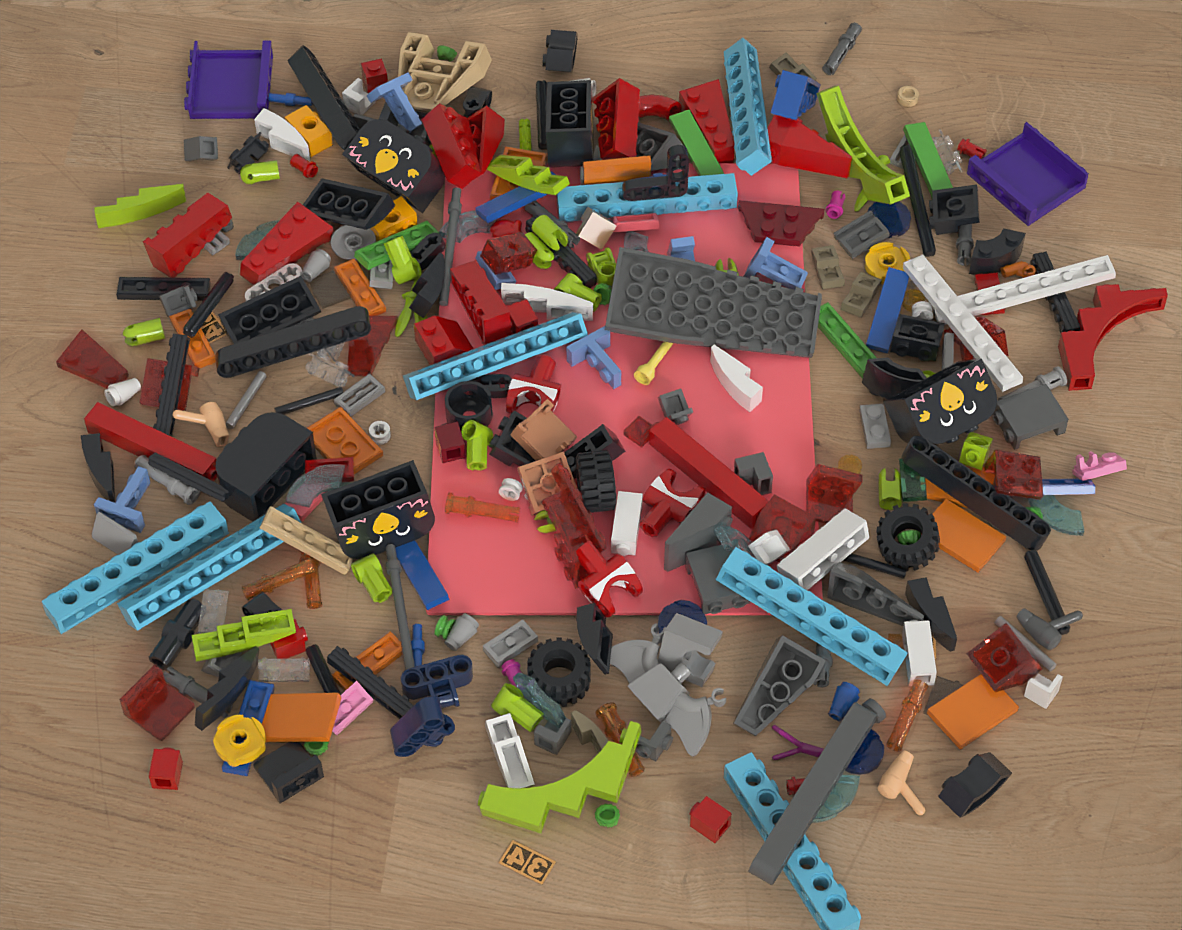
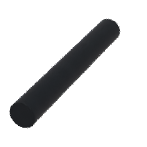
M338 387L275 407L274 410L275 413L283 415L334 399L343 393V389Z
M851 553L843 560L905 579L907 573L906 569Z

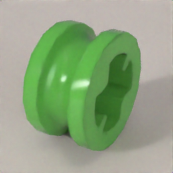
M441 616L435 628V636L439 637L442 635L443 639L446 640L456 620H448L447 616Z

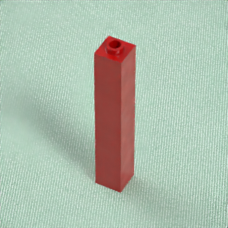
M99 402L95 404L84 418L88 433H100L102 440L138 457L145 455L149 458L150 455L158 453L211 481H215L218 477L216 457Z
M665 417L660 422H656L651 426L649 430V444L696 484L706 488V492L732 507V514L750 529H753L769 516L770 502L669 418Z

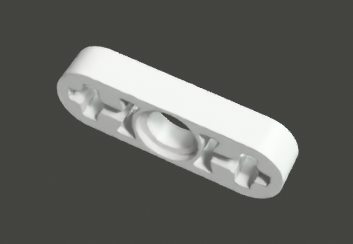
M294 263L285 265L249 288L245 292V300L248 301L271 290L268 286L273 283L282 285L301 276V267Z

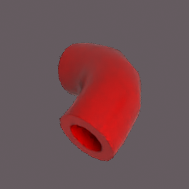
M650 94L639 96V119L647 116H658L669 121V116L680 113L682 110V106L678 101L664 95Z

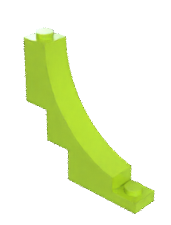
M630 721L628 729L623 728L620 736V743L622 744L608 741L604 748L588 764L557 782L531 788H507L488 784L486 791H482L478 799V806H480L482 815L542 833L549 810L580 818L587 795L617 803L641 735L640 724Z

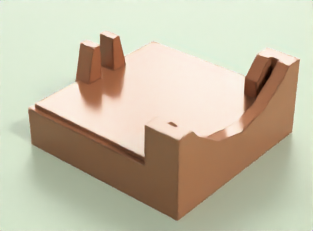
M548 399L527 419L519 423L510 434L536 461L563 452L577 439V436L551 411L554 405Z
M564 452L517 468L530 503L529 509L532 516L540 511L570 503L580 498Z

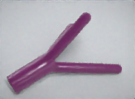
M772 726L773 730L797 746L795 749L774 755L772 757L774 761L798 753L819 758L824 748L800 742L778 726Z

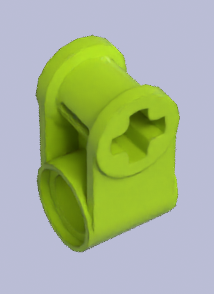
M605 248L604 251L594 254L591 252L587 253L588 267L597 275V284L604 283L613 286L616 262L610 248Z

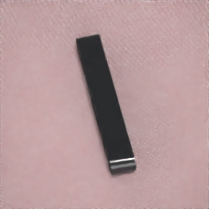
M302 45L287 61L336 142L345 151L360 128L315 55L306 46Z
M356 306L223 347L215 354L217 373L223 378H231L364 337L371 331L369 312L365 307Z
M921 436L911 437L902 454V460L907 466L1028 550L1034 549L1038 551L1041 549L1051 532V527L1047 522Z

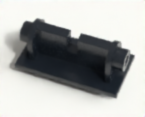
M261 132L255 137L251 135L244 142V147L241 150L236 149L229 156L228 169L234 166L235 172L240 174L243 166L255 163L250 156L258 161L268 152L269 144L259 139Z

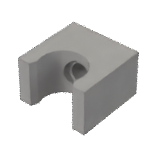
M676 613L664 630L658 661L670 672L682 662L692 672L685 680L703 687L713 672L715 663L700 656L698 652L710 655L720 641L723 631Z

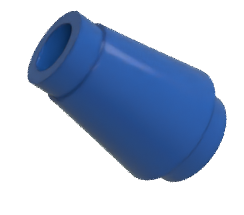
M842 682L836 688L828 715L834 720L842 721L853 703L860 699L858 696L860 690L851 683Z

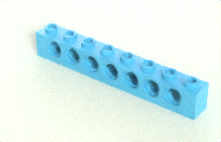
M741 38L724 51V66L728 85L727 92L729 94L736 164L742 171L745 170L752 176L771 163L772 159L757 49L747 40Z
M734 173L688 177V190L686 194L672 198L628 201L624 199L622 193V184L624 182L567 186L556 194L558 217L560 221L564 222L582 221L580 218L587 207H590L606 218H612L613 216L649 213L662 215L737 208L738 198ZM652 187L650 188V190H655L660 187Z
M571 312L403 375V379L410 398L419 400L448 389L459 382L472 380L583 338L588 333L581 313Z
M211 501L205 505L198 506L193 512L183 518L176 519L171 525L156 531L144 541L134 544L129 550L114 556L100 567L92 569L80 579L70 582L68 586L58 592L48 595L46 599L42 600L45 614L59 633L63 634L228 535L229 532L225 518Z
M286 504L275 508L301 523L294 508ZM262 516L117 603L127 624L138 631L284 541L259 528L264 518Z
M735 547L723 564L716 578V581L886 686L889 685L908 654L900 646L888 641L877 632L862 625L856 619L849 617L836 609L835 606L823 601L812 592L807 591L791 579L784 577L770 566L763 564L749 553Z
M751 752L726 764L724 767V779L765 842L775 827L774 824L778 822L789 803L787 800H782L777 784L773 779L769 780L764 764L760 759L757 760ZM749 782H755V783H757L758 785H756V786H751V785H749L748 783H749ZM767 802L770 803L771 806H763L761 805V803ZM805 833L798 847L783 868L784 873L821 930H859L861 920L859 910L855 905L851 906L847 900V893L844 887L836 883L831 867L827 862L823 863L819 857L820 853L816 844L813 841L810 842ZM806 864L811 866L812 868L804 869L801 867V865ZM823 886L826 890L819 891L814 887ZM830 907H836V908H838L840 911H839V912H831L828 908H830Z

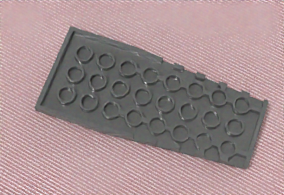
M619 248L605 330L676 344L704 347L716 345L723 349L813 357L822 300L821 293L813 295L803 292L804 289L796 287L793 290L781 287L782 283L773 281V284L759 281V277L750 276V278L738 276V272L727 270L726 273L715 270L716 266L688 259Z

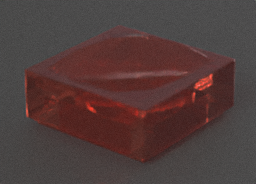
M638 416L624 429V436L640 447H643L649 441V430L652 424Z

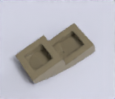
M787 52L773 61L769 67L777 76L778 74L781 75L782 70L807 76L815 81L817 80L803 63L798 65Z
M834 245L811 248L815 269L822 289L844 286L845 279L839 267V257Z
M860 272L852 283L851 291L843 300L840 310L862 318L872 302L882 279Z
M576 710L571 712V724L581 744L584 745L592 742L597 753H599L607 744V737L585 715Z

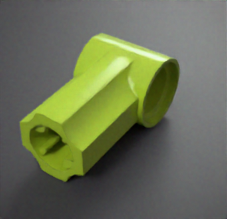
M403 236L384 243L393 265V277L398 284L406 283L422 275L420 265L415 258H412Z
M572 273L566 274L553 289L592 302L593 312L598 309L602 300L601 294L584 286L582 281Z
M469 420L463 425L461 431L463 439L467 441V468L481 471L487 468V446L493 438V431L474 420Z
M373 553L351 563L355 578L359 583H363L373 602L382 603L388 600L389 596L393 594L392 588L383 575L382 567L376 555Z
M505 683L493 700L491 707L502 716L510 713L513 720L529 732H532L543 719L544 713L523 698L524 695L521 690L512 684Z

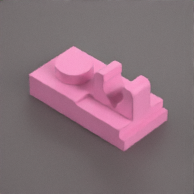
M1090 451L1089 459L1086 463H1084L1083 456L1080 454L1076 456V465L1072 473L1080 480L1085 481L1127 469L1126 460L1116 453H1105L1102 457L1097 458V455Z
M357 681L340 695L342 699L332 730L335 735L344 730L374 701Z

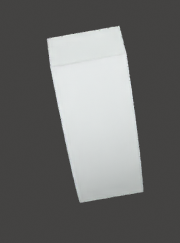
M263 108L254 119L256 133L261 132L262 137L269 139L271 148L292 157L295 154H299L310 161L308 144L302 135L285 119Z
M713 345L711 347L710 362L717 378L728 394L739 405L751 412L762 401L763 387L750 379V368L716 345Z
M511 714L486 720L485 728L507 788L534 786L533 777Z

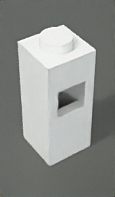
M618 491L611 537V553H618L622 556L636 555L642 513V493Z
M917 620L904 622L902 639L904 650L908 652L905 657L908 685L934 686L937 672L930 622Z

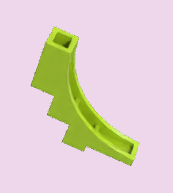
M835 85L816 93L828 131L825 134L827 142L834 143L852 156L849 177L861 179L866 198L869 201L893 204L910 197L904 175L894 172L883 164L860 135L844 102L840 87Z

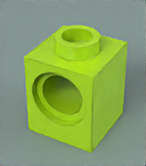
M970 432L964 442L959 462L982 470L987 461L993 438Z

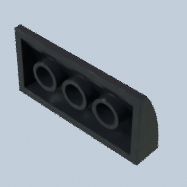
M322 178L303 203V206L323 220L367 230L381 222L395 207V203L388 193Z
M299 276L218 314L232 344H236L294 326L321 313V309L302 276Z

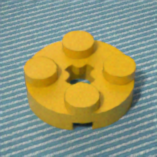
M890 242L873 245L865 257L864 266L866 272L871 276L882 279L881 284H884L888 267L904 271L903 263L911 260L905 248L900 246L899 249L893 246L894 243ZM884 260H887L889 263L892 262V264L886 265Z
M233 715L224 719L218 725L213 739L215 750L218 756L228 762L230 766L236 767L240 764H247L264 753L266 749V735L262 724L253 717H251L252 719L245 718L243 715ZM240 735L241 738L246 737L243 743H234L236 741V736Z

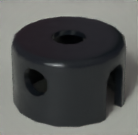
M463 381L453 385L445 396L447 423L458 422L460 431H462L463 425L469 420H474L488 427L491 423L493 412L491 393L487 387L474 381ZM467 391H473L475 395H467L465 393ZM467 411H473L476 415L464 416L463 414Z

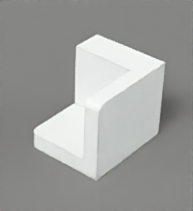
M357 78L342 92L343 102L348 110L353 113L363 115L376 103V101L370 103L366 96L368 93L363 91V83L360 78Z
M778 530L767 532L748 545L756 559L766 565L773 563L790 551Z
M1038 673L1034 679H1029L1024 697L1046 709L1059 692L1063 676L1058 674L1052 682Z

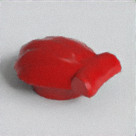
M499 219L492 224L490 232L493 237L502 241L511 240L513 237H522V222L520 220L513 222L508 219Z

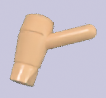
M208 402L200 407V414L182 410H175L173 412L175 419L204 424L217 447L227 445L229 434L224 415L216 402Z
M902 751L882 775L878 791L889 799H895L901 793L916 814L923 815L925 807L905 782L914 756L908 751Z

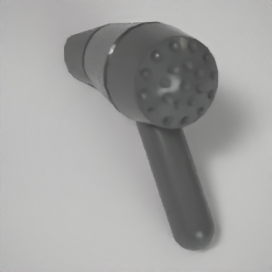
M1023 608L1016 617L1022 627L1025 628L1037 643L1047 650H1052L1060 643L1062 638L1057 629L1081 620L1083 614L1077 610L1046 622Z

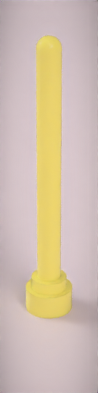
M663 341L649 362L637 368L634 377L639 383L643 385L650 384L655 377L654 369L674 343Z

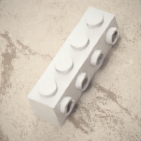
M845 508L821 529L817 530L808 540L800 544L790 555L782 559L777 565L778 573L791 579L802 588L810 589L830 572L832 567L842 562L869 539L867 521Z

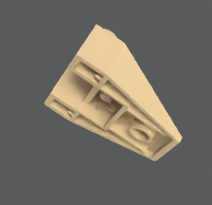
M408 32L400 49L398 77L409 72L413 79L402 88L413 109L431 111L439 103L445 106L484 78L492 59L485 44L465 41L456 63L431 59L434 48L428 35Z

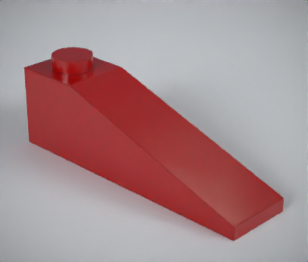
M488 106L468 117L481 171L474 179L486 172L504 136L505 119Z
M774 114L767 128L771 163L842 178L849 177L852 156L834 143L824 140L815 129L811 130L802 124L803 121L801 119L793 120Z

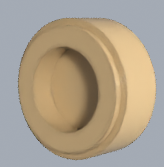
M903 86L898 90L897 101L900 105L912 107L918 103L919 92L916 88Z

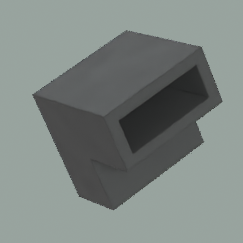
M764 452L735 459V474L749 485H753L754 489L761 495L772 493L773 474Z

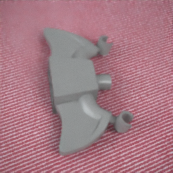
M656 623L651 627L652 642L647 640H630L612 646L610 664L623 672L629 682V689L657 720L671 725V728L680 736L688 754L694 757L701 750L709 734L712 720L710 705L714 704L717 707H722L726 703V698L721 700L715 698L717 695L723 694L724 690L722 688L714 689L711 694L712 697L709 698L706 696L696 699L690 697V693L681 683L692 672L682 662L670 672L658 661L659 643H662L666 627L663 628L661 633L657 634L659 626Z

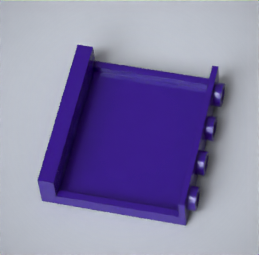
M271 40L263 41L262 50H199L198 41H194V48L190 50V63L192 65H188V78H190V81L186 82L188 97L184 98L185 110L189 111L190 119H255L263 108L269 110L268 97L271 89L273 66Z
M1028 122L1024 123L1023 133L983 159L976 155L971 157L967 168V174L1027 226L1085 189L1089 175L1083 167L1074 162L1069 155L1062 152L1052 141H1049Z

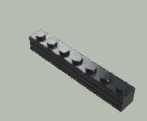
M538 215L526 221L525 230L527 233H534L532 231V224L539 217ZM557 239L560 247L557 251L544 243L553 252L554 261L560 265L561 269L576 275L582 281V284L588 288L597 285V275L568 246H563Z
M1047 251L1033 254L1030 264L1036 268V274L1055 270ZM1065 292L1045 297L1046 301L1049 302L1051 312L1053 311L1055 322L1059 324L1060 333L1080 331L1079 322Z
M173 334L172 338L169 339L170 351L166 355L168 362L167 366L164 367L165 378L161 383L162 395H159L158 399L160 406L156 410L157 422L153 426L154 429L171 437L173 436L175 425L173 412L178 408L190 338L187 335Z
M336 646L327 656V663L352 683L357 681L375 701L398 719H401L414 706L405 695L401 696L397 693L395 687L387 685L385 680L380 676L374 675L369 667H364L358 658L351 657L345 648L341 649L339 646Z

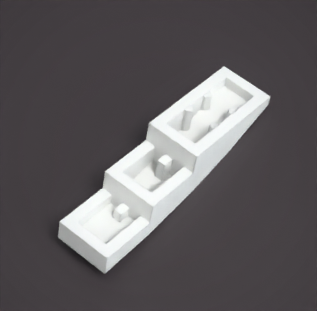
M501 283V299L504 304L511 305L512 303L527 299L534 312L547 313V320H553L571 312L581 313L583 321H593V303L549 288L526 284Z

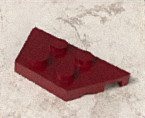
M739 200L738 209L742 211L745 217V224L751 230L754 242L763 243L765 238L768 237L774 241V244L798 247L805 241L806 236L815 229V224L818 220L824 218L825 211L823 208Z

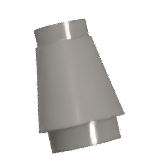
M321 249L311 252L300 273L305 281L311 282L329 268L331 262L329 254Z
M463 613L461 617H457L444 643L453 651H457L458 648L478 632L479 623L470 615Z

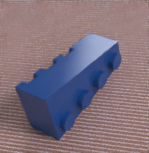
M782 70V74H778L775 82L777 92L771 114L797 120L798 117L802 116V113H806L807 109H811L815 105L817 100L816 93L819 92L821 84L807 76Z

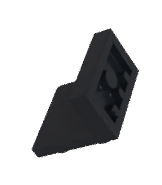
M288 742L253 764L254 769L279 803L284 802L324 777L322 763L316 755L310 757L300 742Z

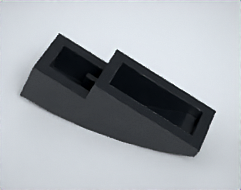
M442 253L436 256L412 288V291L417 296L409 308L423 319L433 306L443 287L445 262Z
M100 433L81 435L82 449L89 474L101 495L106 500L115 503L114 464L111 452H104Z
M927 577L907 581L905 595L909 605L924 615L923 621L930 622L931 636L948 651H955L957 635L944 597L933 598Z
M595 603L577 607L576 621L581 643L586 653L603 674H609L613 634L605 625L606 617Z

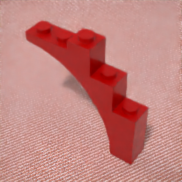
M1119 284L1096 286L1093 297L1095 308L1087 307L1078 310L1077 320L1080 325V331L1061 332L1058 349L1063 370L1067 377L1068 391L1092 389L1095 378L1094 353L1104 336L1115 326L1131 317L1146 312L1164 310L1168 297L1166 288L1120 291Z

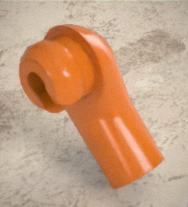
M1019 261L1001 267V274L1004 278L1013 275L1025 278L1035 275L1036 268L1031 264Z

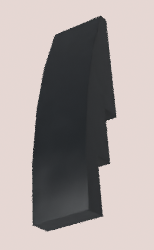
M253 647L219 671L218 683L207 690V701L196 708L195 726L203 731L218 719L237 700L248 685L258 666V647Z

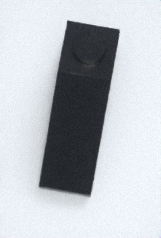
M604 424L564 452L574 479L576 478L575 460L578 453L607 450L613 461L626 452L616 434Z

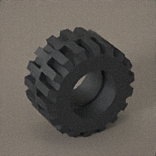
M607 450L578 453L575 465L581 509L585 514L614 510L616 506V486L611 455Z
M903 503L901 508L898 505L893 506L892 512L887 510L884 513L885 518H880L878 521L879 526L876 529L877 541L882 557L884 556L888 564L892 562L893 566H902L907 571L909 567H913V570H918V566L921 564L923 567L927 566L928 559L933 561L935 552L939 551L940 543L937 522H935L932 513L928 514V510L924 507L920 510L918 504H913L912 507H909L908 503ZM906 529H914L922 534L921 538L911 545H902L894 540L898 533Z
M556 637V641H552L551 638L547 639L546 644L539 643L537 650L533 649L527 661L530 692L533 691V696L536 699L541 698V703L545 705L548 702L551 703V707H556L557 704L567 707V703L572 705L577 703V698L582 699L585 696V691L588 692L591 683V662L585 649L582 650V646L578 642L573 644L571 639L567 638L566 641H562V637ZM557 667L566 668L571 671L569 675L561 678L552 677L547 674L549 670Z

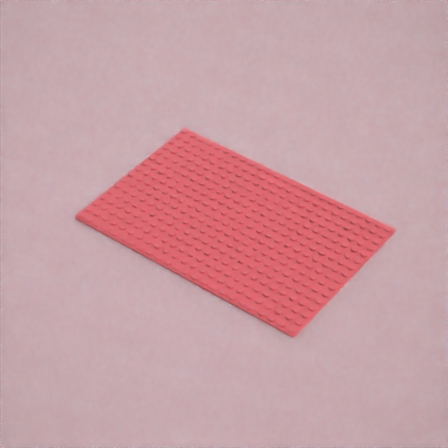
M689 163L688 177L699 176L693 164ZM719 163L724 174L734 173L738 192L737 208L657 215L659 229L625 232L613 231L602 250L580 237L579 243L575 245L572 242L574 247L570 249L588 266L587 253L602 252L605 248L609 247L617 264L620 247L667 256L671 239L694 236L695 247L693 252L696 262L715 266L716 262L721 259L723 270H728L727 262L728 258H731L736 264L739 276L743 277L751 259L762 243L754 242L751 230L745 224V217L742 211L738 209L739 200L800 206L798 169L769 163L751 176L745 170L742 171L736 163ZM580 166L549 167L550 171L554 174L567 176L570 183L568 186L580 185ZM667 168L651 171V176L656 173L665 175ZM681 169L674 170L673 173H678V172H681L682 170H681ZM486 170L484 174L461 189L460 203L462 204L461 214L458 216L452 268L476 260L475 257L478 251L498 250L516 279V284L554 289L568 273L561 269L560 265L554 260L551 261L552 265L548 269H540L519 249L523 244V235L527 233L525 230L526 221L533 217L525 211V206L490 223L485 222L476 214L475 207L490 201V193L496 178L494 173ZM446 177L442 234L445 245L449 223L448 204L451 202L453 188H459L449 183ZM548 194L536 200L559 220L557 195ZM499 219H508L513 222L520 220L522 222V237H513L508 241L498 240L492 236L490 228ZM583 221L566 223L568 228L576 233ZM803 243L800 247L773 244L770 250L771 253L804 270ZM758 272L756 273L755 277H759V281L773 284V280ZM805 281L801 287L804 289L803 292H805ZM450 283L448 305L441 306L439 304V317L457 321L474 349L483 346L458 295ZM497 289L496 292L501 298V289ZM599 304L598 309L593 312V321H584L588 335L606 325L609 304ZM535 312L538 318V325L550 321L547 320V313ZM610 332V347L604 349V351L621 370V386L615 389L608 382L605 383L601 379L597 369L591 367L587 359L573 367L567 362L566 347L580 339L485 374H506L511 379L515 373L530 376L538 356L547 355L555 360L556 367L550 381L561 384V393L553 413L577 436V439L563 452H566L602 424L616 434L626 451L612 461L616 486V504L618 491L642 493L644 497L646 490L653 481L669 468L677 473L672 484L674 490L688 492L699 486L649 444V430L651 426L665 418L658 397L682 389L688 408H692L693 413L688 417L689 420L687 422L677 425L733 472L736 458L764 452L773 474L772 493L762 495L770 502L769 516L753 529H750L731 513L733 521L730 531L732 535L727 543L734 542L735 547L749 553L756 559L748 545L765 533L778 530L790 548V551L773 563L768 564V566L778 572L777 565L781 560L790 555L800 544H803L819 530L808 357L720 348L750 368V379L763 387L762 401L751 412L739 405L720 383L710 362L711 347L674 343L654 369L655 377L649 385H643L635 379L634 373L640 365L649 362L663 341ZM500 384V388H505V384ZM450 388L435 393L430 501L435 515V523L429 531L428 562L446 590L449 600L429 610L426 609V613L428 615H463V613L468 615H577V607L591 603L584 596L578 585V581L587 576L588 573L573 553L583 544L591 541L606 561L616 554L611 553V537L616 506L611 511L586 514L581 509L579 499L557 506L574 504V513L579 521V526L550 533L539 532L537 528L547 525V519L534 520L536 515H531L530 503L524 497L526 493L524 487L519 499L516 501L506 500L499 494L502 481L506 478L515 479L522 484L517 470L520 467L519 465L512 463L511 466H508L489 455L492 448L488 445L487 468L481 471L470 470L467 468L466 440H464L466 458L442 463L435 438V427L447 423L445 396ZM507 397L491 398L493 417L488 428L493 431V436L500 434L501 430L498 429V426L503 417H509L511 414L506 412ZM526 403L515 411L528 418L539 407L533 403ZM467 411L463 415L471 416L476 414L473 411ZM642 502L641 520L652 508ZM674 519L667 523L657 537L647 535L639 527L636 555L623 556L639 578L643 587V593L635 597L629 591H625L618 586L611 587L609 590L610 598L612 599L611 603L616 611L613 615H675L676 613L681 615H771L752 602L741 608L733 607L716 614H703L701 611L702 603L692 574L687 573L685 565L669 572L664 570L665 542L681 524ZM821 578L807 591L812 592L823 600Z

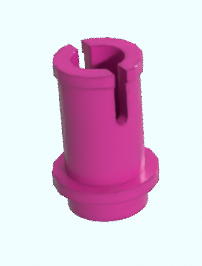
M842 191L832 192L830 203L826 206V213L832 219H837L843 214L842 206L846 196L844 193L841 196Z
M514 659L506 661L502 665L503 676H507L510 683L523 692L529 687V683L520 670V663Z

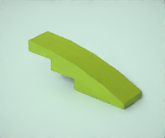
M499 155L490 162L487 168L488 171L504 180L544 194L556 195L570 184L567 176L551 175L549 167L535 166L529 157Z
M175 184L140 188L138 196L117 198V205L94 207L98 228L122 225L170 210L186 202L184 185Z
M292 609L241 617L242 622L216 626L217 631L192 635L196 662L246 651L255 646L259 647L296 633Z

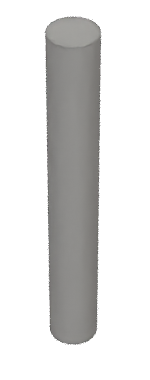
M259 371L226 421L227 428L233 429L267 377L264 372Z
M1002 616L995 620L994 623L1046 669L1052 671L1057 664Z

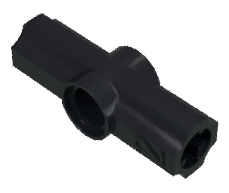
M193 598L192 600H187L175 619H170L165 624L161 639L149 656L150 662L157 668L167 669L171 666L182 648L187 649L190 646L192 635L195 634L196 627L207 612L206 607L200 601Z

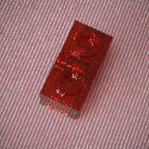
M523 232L488 239L480 257L496 275L529 267L533 263L537 249Z

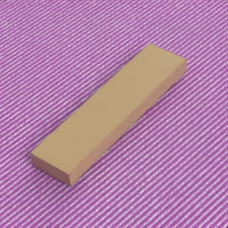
M271 506L267 510L259 527L260 529L344 575L347 574L353 558L343 553L340 544Z

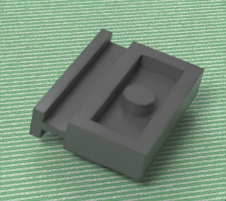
M871 210L833 233L834 238L838 240L841 247L852 259L867 251L873 245L890 237L888 229L873 215Z

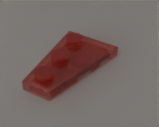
M369 316L371 324L370 333L364 337L349 341L348 376L372 375L381 357V352L385 344L388 343L393 328L396 327L398 316Z
M82 329L56 361L58 368L107 389L109 385L125 381L129 376L128 370Z

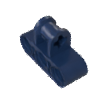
M456 655L409 668L401 675L402 693L411 700L427 696L437 697L440 699L441 708L453 705L459 707L456 688L466 686L472 681V661L466 655ZM459 669H465V670H466V671H464V672H457V670H459ZM442 676L440 679H433L432 677ZM411 682L418 683V684L415 685V686H409V685H408V684L411 683Z
M430 696L419 700L390 729L394 754L396 756H410L423 745L437 747L443 742L445 736H449L454 732L455 724L449 716L443 714L439 698Z

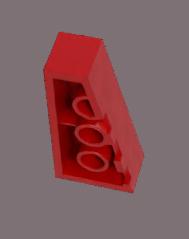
M621 78L592 97V101L597 107L594 110V115L599 121L596 129L601 135L598 143L602 160L637 156L636 144L638 139L640 89Z
M719 79L679 91V103L682 106L681 112L690 110L718 163H734L735 144Z
M439 103L422 119V123L447 181L463 189L481 173L469 119L457 113L452 107H446Z
M206 193L187 208L186 214H178L174 217L173 223L169 227L165 228L162 226L156 231L157 236L153 239L148 237L142 241L153 267L168 277L175 278L183 272L186 265L193 258L199 255L205 244L211 242L215 235L228 225L232 215L227 204L210 193Z
M297 201L242 260L240 275L253 285L259 283L285 265L297 263L306 254H311L323 243L326 244L331 241L333 227Z
M476 260L451 268V284L483 345L510 336L513 330L510 311L488 280L484 268H480Z

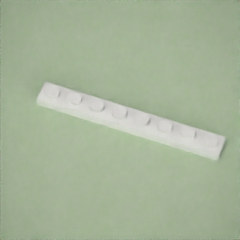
M920 255L904 262L903 270L974 358H982L989 376L1003 392L1023 383L1021 373L925 256Z
M1106 255L957 297L973 316H978L1113 279L1116 276V272L1109 256ZM932 306V310L937 322L947 324L945 320L941 317V315Z

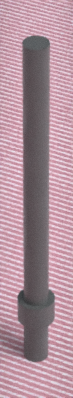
M453 188L451 202L448 204L449 223L444 256L445 277L439 298L441 306H447L449 300L450 269L453 266L458 216L461 214L462 209L460 188Z
M389 544L385 547L387 554L386 570L391 579L405 670L415 667L400 579L402 570L400 561L397 560L395 545Z

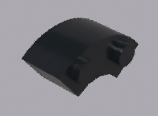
M551 30V34L547 35L546 38L547 54H543L542 66L546 67V70L573 71L578 33L576 31Z
M1003 228L1000 235L994 239L986 241L976 240L969 274L1000 273L1001 267L1016 263L1022 253L1026 233Z
M888 357L867 360L862 384L869 389L872 395L888 399L927 377L919 368L901 366Z
M991 752L980 755L976 754L969 761L968 767L954 777L950 776L942 784L943 790L938 797L958 817H964L986 802L1006 782L1012 772Z

